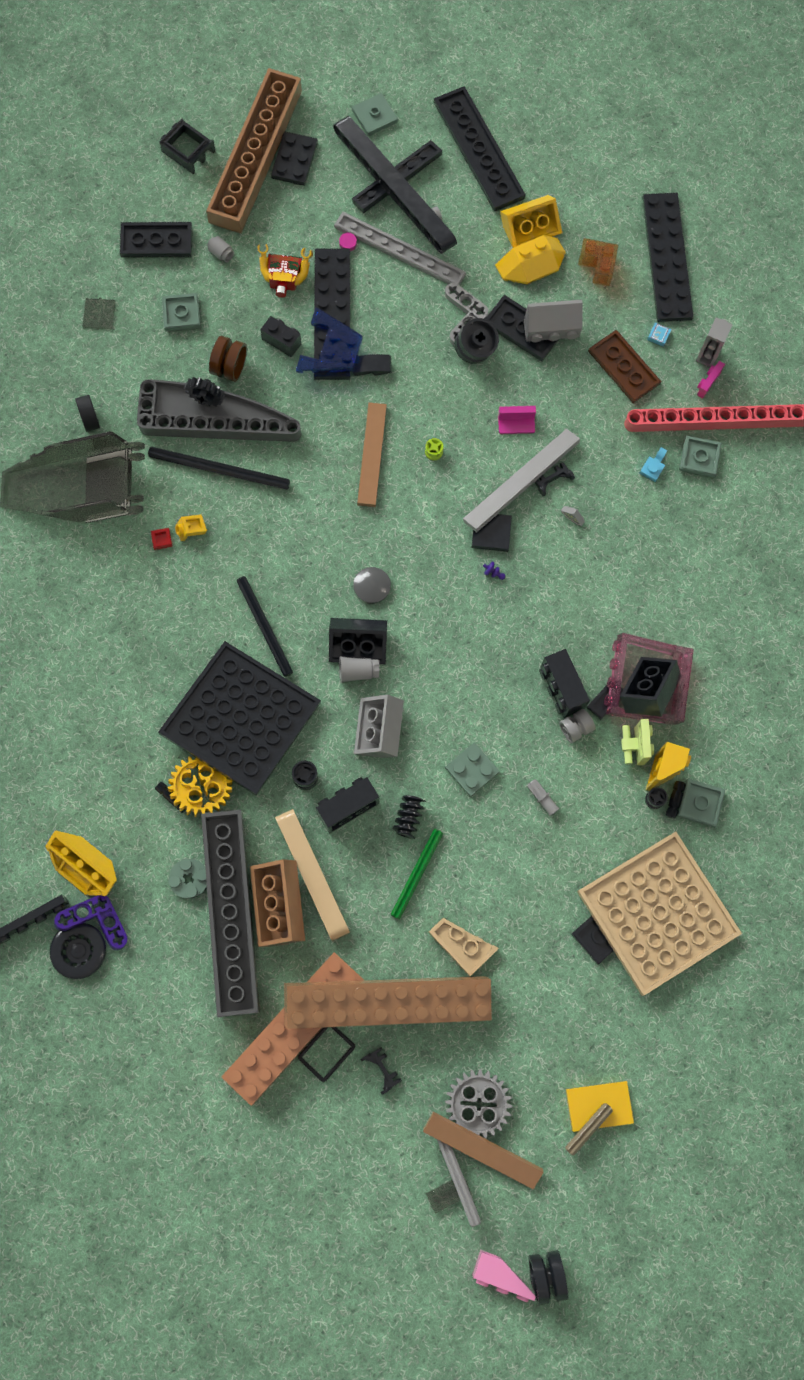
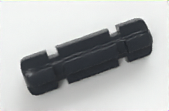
M676 781L674 784V790L668 804L670 807L666 811V816L675 819L677 817V809L680 807L683 796L682 792L686 786V783L682 781Z
M158 783L155 790L159 794H163L162 796L174 806L175 799H170V794L173 792H168V786L165 783Z

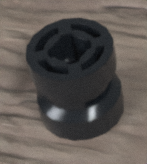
M660 787L651 789L645 796L646 805L654 810L661 808L668 799L666 791Z

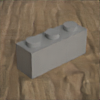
M715 318L696 362L708 367L714 365L733 324L728 323L724 319Z

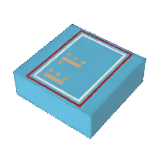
M655 323L647 340L664 347L671 329Z

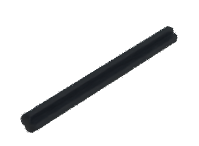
M245 576L238 578L237 584L283 676L291 675L293 670Z

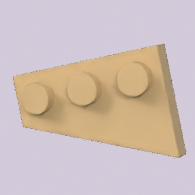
M444 918L428 932L469 977L499 949Z

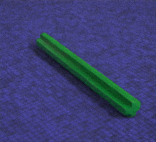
M433 830L391 912L392 917L396 919L402 917L443 836V832L440 830Z

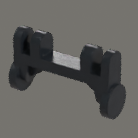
M563 462L560 463L562 469L557 465L554 467L555 473L546 478L542 475L539 478L540 481L537 479L534 482L543 497L546 496V487L550 482L559 477L570 478L571 481L575 479L573 472Z
M382 1047L360 1059L361 1061L366 1060L377 1064L383 1073L384 1087L383 1091L380 1092L381 1095L402 1081L401 1078L393 1081L392 1078L397 1076L398 1073L395 1071L389 1075L381 1062L387 1055L384 1053L378 1057L377 1053L383 1050Z

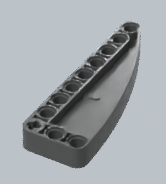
M148 379L144 380L140 385L137 424L141 433L147 436L295 442L302 435L300 423L296 419L267 405L237 394L224 391L223 403L215 407L213 405L208 406L207 404L201 405L198 401H194V398L189 397V394L185 393L186 383ZM165 423L168 424L166 427H161ZM182 424H187L186 427L180 428ZM200 425H205L204 428H198ZM218 426H224L221 429H216ZM237 426L242 427V428L239 429V430H235V429H234V428L237 427ZM255 427H259V428H260V429L257 430V431L252 430V429L255 428ZM272 428H278L277 431H271ZM290 429H297L295 432H289Z

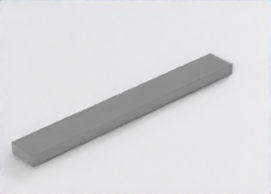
M345 212L341 213L334 224L335 229L344 233H352L356 239L447 284L456 283L460 285L466 275L465 271Z
M568 429L564 430L463 518V522L477 533L579 444L580 438Z

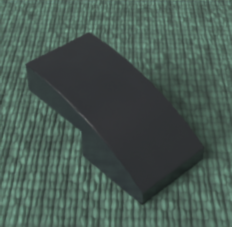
M371 354L352 357L353 374L355 376L370 373L378 376L392 373L390 355Z

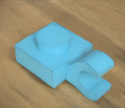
M661 447L654 459L649 456L640 474L656 482L665 467L661 461L665 457L667 450Z

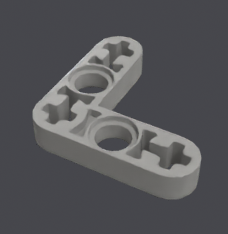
M450 283L445 288V297L467 314L450 333V343L455 346L454 338L464 324L474 318L485 319L488 316V308L458 284ZM456 290V294H450V291ZM465 299L470 300L471 305L464 306L462 301ZM477 311H483V314L477 315Z

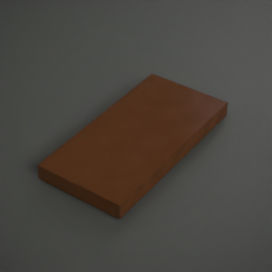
M617 330L588 349L592 357L632 403H635L662 382Z

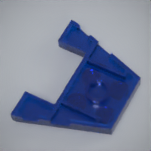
M315 308L311 325L328 329L319 359L300 355L296 373H303V371H312L314 373L321 370H330V372L353 371L363 336L322 310Z

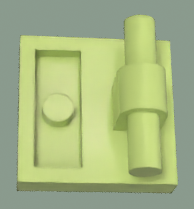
M641 719L634 727L635 738H631L630 725L622 726L623 739H621L626 765L633 764L632 752L636 751L637 765H645L654 755V745L650 742L653 728L652 725H649V719Z

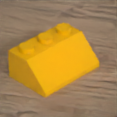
M546 195L500 211L503 228L513 248L542 235L553 237L562 233L556 198Z
M666 742L655 754L646 790L650 791L672 780L676 775H680L681 771H684L685 767L689 766L691 760L689 755L690 749Z

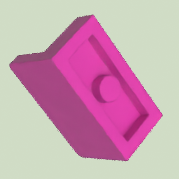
M536 406L499 407V434L535 433Z

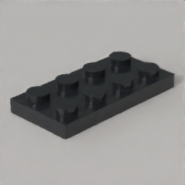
M121 222L120 256L192 257V222Z
M503 295L485 320L490 321L496 327L498 334L538 360L543 361L559 339L556 341H526L524 319L527 309L508 296Z

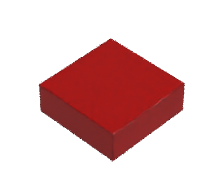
M169 528L151 531L154 550L173 547Z

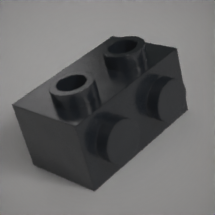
M270 316L260 329L263 341L289 357H292L301 346V334L293 327H288L278 318L275 319Z

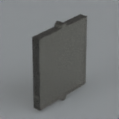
M101 297L99 299L86 298L82 327L96 328V330L113 329L116 301L102 299Z

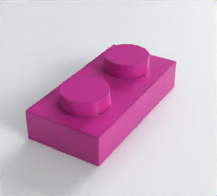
M719 360L716 366L712 365L707 372V375H709L707 379L703 378L697 386L699 388L697 396L702 399L721 374L725 366L723 362Z

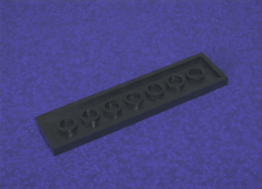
M465 86L434 98V104L493 211L495 212L524 200L526 197L525 192Z
M678 193L643 194L642 200L657 322L693 320Z
M315 248L314 380H350V249Z

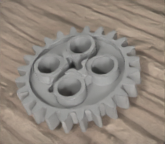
M479 1069L477 1075H475L473 1070H470L469 1077L462 1073L463 1080L456 1077L457 1086L450 1085L454 1091L446 1093L451 1097V1100L445 1101V1103L451 1105L450 1108L446 1109V1112H452L453 1114L448 1119H455L456 1124L477 1135L482 1133L485 1139L487 1138V1132L494 1136L495 1128L500 1131L502 1130L501 1122L507 1124L504 1116H511L506 1111L507 1108L512 1107V1105L507 1104V1100H510L512 1097L505 1096L509 1088L502 1089L501 1086L504 1081L502 1080L497 1083V1075L490 1078V1071H487L485 1076L482 1075L481 1069ZM470 1086L474 1089V1096L467 1099L464 1097L463 1091L466 1087ZM487 1088H492L495 1092L494 1098L491 1100H487L484 1097V1091ZM477 1098H480L481 1102L496 1103L497 1106H480V1110H477L476 1106L461 1105L460 1102H477ZM466 1108H471L473 1111V1117L470 1120H465L462 1117V1112ZM487 1109L492 1110L494 1113L491 1121H485L483 1118V1113Z

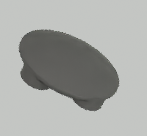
M368 567L356 575L353 587L356 595L367 604H374L387 597L391 589V582L387 573L382 569Z

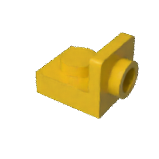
M202 514L183 516L175 526V531L179 535L180 541H185L188 536L203 535L207 532Z

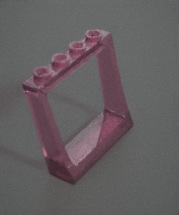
M626 633L617 635V640L614 641L612 646L615 655L610 661L612 676L607 680V687L610 689L609 694L606 695L604 705L607 706L606 715L638 720L649 719L651 722L671 725L683 723L694 649ZM627 643L672 655L673 660L678 662L681 679L667 705L666 714H663L662 717L625 713V710L619 707Z

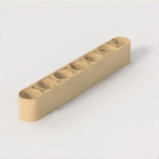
M291 809L276 816V821L294 860L297 862L298 869L331 941L350 933L294 810Z

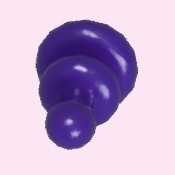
M490 562L488 565L484 563L483 567L486 568L484 575L488 576L491 573L493 578L498 576L500 580L505 579V574L499 572L500 568H494V562Z

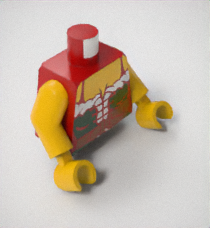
M260 244L258 245V252L261 253V257H259L260 271L265 281L270 283V288L276 289L277 297H286L287 290L295 291L296 286L300 285L307 278L310 265L309 259L313 256L312 250H310V254L307 257L304 254L305 248L301 250L302 257L268 254L267 257L266 253L269 249L267 244L265 252H261Z

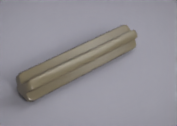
M604 1103L567 1144L565 1149L571 1155H575L613 1112V1109Z

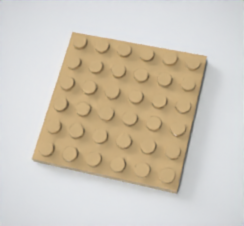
M677 832L672 833L577 891L642 996L742 934Z

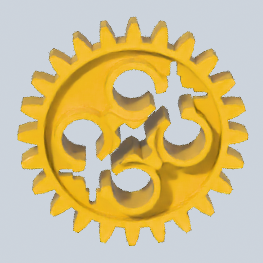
M190 756L187 763L181 760L182 767L175 765L176 772H171V777L174 779L168 780V783L172 785L168 787V792H173L170 794V799H175L174 806L181 804L179 811L186 808L187 815L193 811L194 817H197L198 812H201V814L207 811L213 813V809L219 812V805L226 806L224 799H230L228 793L232 792V787H229L232 785V780L199 759L195 758V760H192ZM198 764V779L201 786H204L205 796H208V790L211 788L218 790L216 794H209L210 802H207L204 807H202V791L200 786H197L195 775H193L191 783L187 784L182 781L185 778H191L190 769L193 770ZM203 771H209L211 775L205 777L202 776L201 773ZM198 795L200 798L197 801H192L190 796Z

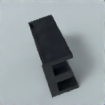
M183 118L178 123H175L172 129L163 135L159 141L161 151L192 174L195 173L194 164L197 160L201 163L206 161L205 152L207 150L212 153L215 152L214 140L208 139L186 123ZM183 133H186L200 144L189 157L172 146Z

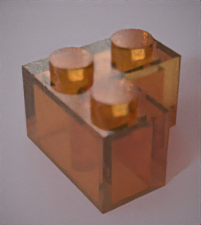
M587 238L583 239L578 265L595 268L592 283L610 286L618 244Z

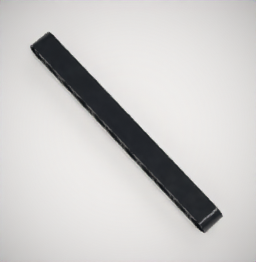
M347 115L333 124L336 135L440 254L457 245V240L450 229L350 116Z

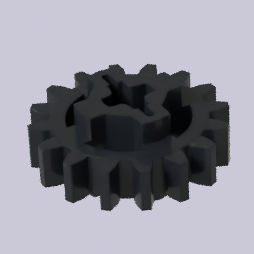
M195 377L189 378L184 388L186 390L185 393L189 394V397L194 398V401H198L201 405L207 404L208 406L213 405L217 407V405L223 403L225 397L224 391L220 390L221 387L216 386L214 382L212 383L211 380L206 378L205 380H202L200 377L198 379Z

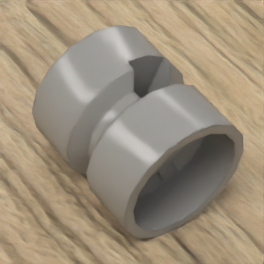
M585 709L574 713L573 718L567 717L559 722L563 734L570 743L581 739L582 734L588 735L596 729L592 718Z

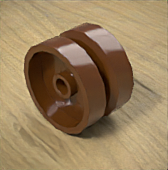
M222 335L219 336L210 356L209 373L218 377L224 374L225 379L236 382L241 375L246 361L247 344L237 340L232 344L230 338Z

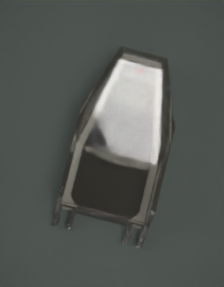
M108 431L47 445L42 452L34 453L25 462L20 461L2 472L0 507L82 524L142 513L143 506H131V502L139 503L144 501V496L131 495L132 461L144 460L145 455L142 453H132V450L145 449V444L141 442H127L114 432Z

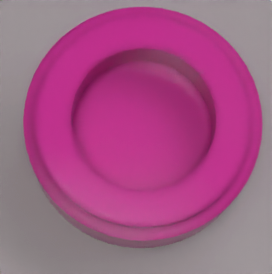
M352 233L342 234L339 238L340 248L353 251L357 246L355 235Z

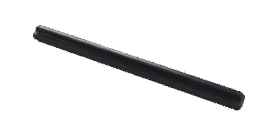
M150 447L148 451V456L151 458L288 490L290 487V479L156 447Z

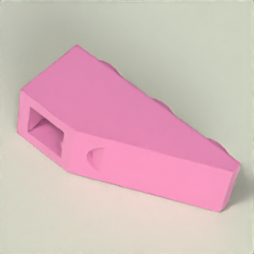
M480 1250L473 1272V1278L477 1279V1284L485 1287L491 1284L497 1287L496 1291L506 1295L509 1292L517 1294L516 1298L524 1302H528L529 1299L535 1301V1294L501 1257Z

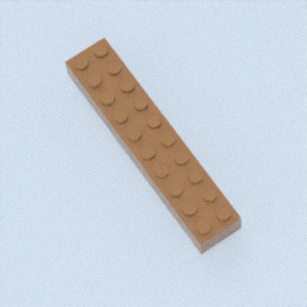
M268 68L206 210L208 223L242 233L284 131L302 93L301 78Z
M486 976L284 983V1025L287 1029L492 1020L491 979Z

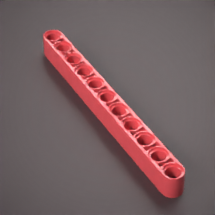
M804 404L634 409L627 414L624 426L630 432L804 427ZM630 419L636 420L637 423L632 422Z

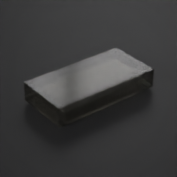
M453 1180L426 1193L434 1213L460 1201ZM467 1184V1187H468V1189H469V1192H470V1194L472 1195V1192H471V1190H470V1188H469V1186H468V1184Z

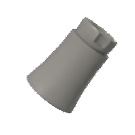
M340 656V683L379 678V660Z

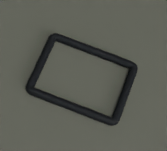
M323 1027L298 1055V1060L322 1082L327 1081L355 1049V1044L337 1027L331 1028L351 1047L324 1078L302 1057L328 1027Z

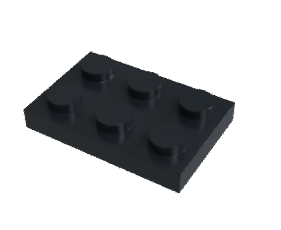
M284 131L271 173V179L305 186L318 139Z

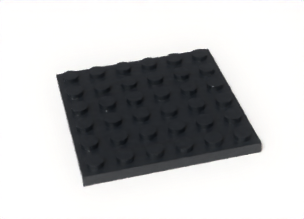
M224 641L158 733L257 796L316 711L321 700Z

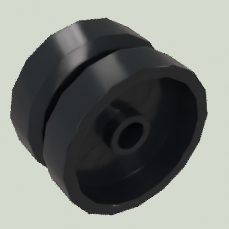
M474 318L468 321L456 334L454 341L455 350L463 361L470 364H479L485 361L497 349L499 334L496 327L490 321L483 318Z
M554 1250L546 1253L547 1267H545L543 1257L539 1253L528 1255L530 1280L537 1304H549L551 1300L550 1288L557 1302L568 1300L567 1282L559 1251Z

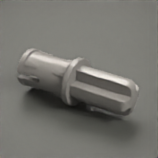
M536 779L527 785L537 798V803L540 802L549 816L559 810V807L549 796L550 793H547Z

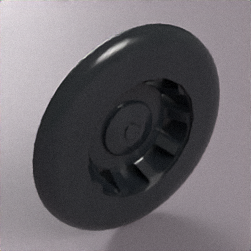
M82 923L66 931H58L50 945V960L53 967L59 974L69 979H83L91 976L101 967L106 955V943L103 935L96 927L88 923Z

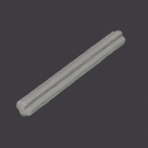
M437 1139L470 1226H477L481 1223L454 1151L451 1146Z

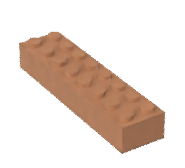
M334 952L307 982L361 981L364 979ZM283 1008L221 1077L252 1106L323 1027L287 1029L284 1025Z

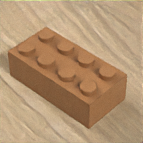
M283 859L250 866L258 947H273L305 941L296 860Z

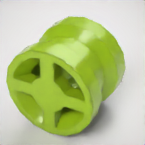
M432 438L426 442L425 455L428 459L436 461L442 457L444 448L442 441Z

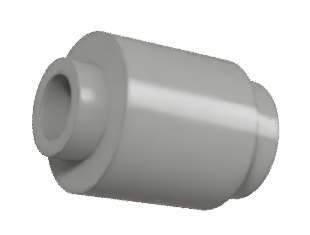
M219 236L212 237L208 241L207 245L210 253L220 261L228 262L231 260L234 251L227 242Z

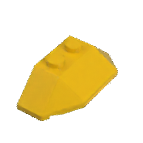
M542 235L512 248L495 264V267L504 281L509 280L515 283L529 284L559 271L566 252L558 238Z
M54 831L45 847L49 851L55 870L85 895L107 896L117 881L112 861L83 837Z

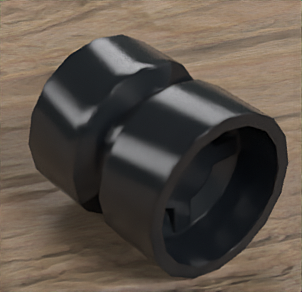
M299 761L294 765L292 778L296 787L301 790H310L316 786L318 782L317 768L310 761Z

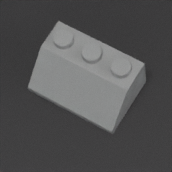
M582 300L528 304L524 319L526 341H556L558 339H575L580 337L582 331Z
M391 695L361 698L354 749L355 755L380 758L398 757L404 700Z

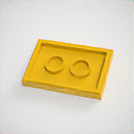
M627 1081L566 1089L572 1132L580 1131L604 1103L608 1104L613 1109V1112L599 1128L634 1124Z

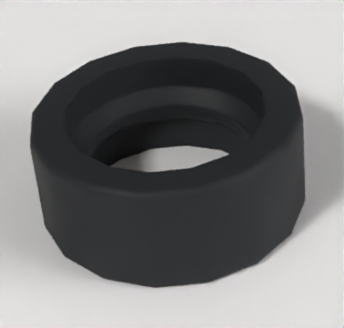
M90 395L75 398L86 432L99 429L100 425Z

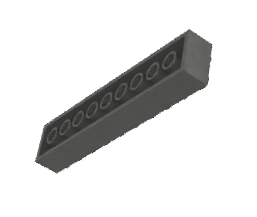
M242 810L201 814L217 1017L260 1013Z

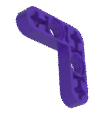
M95 896L65 909L55 916L54 926L59 931L69 930L96 918L109 946L113 950H121L127 943V935L107 896ZM98 900L106 903L104 909L97 907L94 909L95 913L92 914L91 907L96 906ZM79 908L87 909L88 916L80 918L77 915V910ZM70 912H73V918L67 921L66 926L63 923H58L61 919L60 917L63 916L64 919L71 917ZM108 917L113 918L115 925L110 928L106 927L104 919ZM118 928L119 930L116 931V935L118 938L122 937L121 945L113 943L115 936L113 933L109 935L108 932H113Z

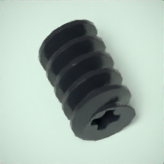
M404 795L402 800L405 803H400V808L403 810L397 812L400 818L395 819L398 825H394L392 829L402 837L415 839L416 837L411 832H417L418 830L413 825L420 824L416 817H422L418 810L425 809L420 803L426 801L416 796Z

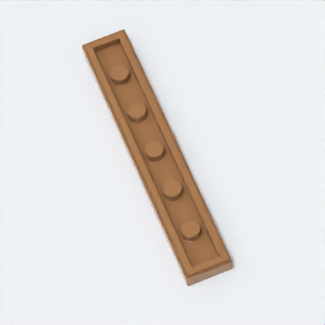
M368 403L357 501L359 506L376 507L387 404Z
M435 1112L431 1114L423 1128L424 1133L531 1189L535 1188L543 1174V1169Z

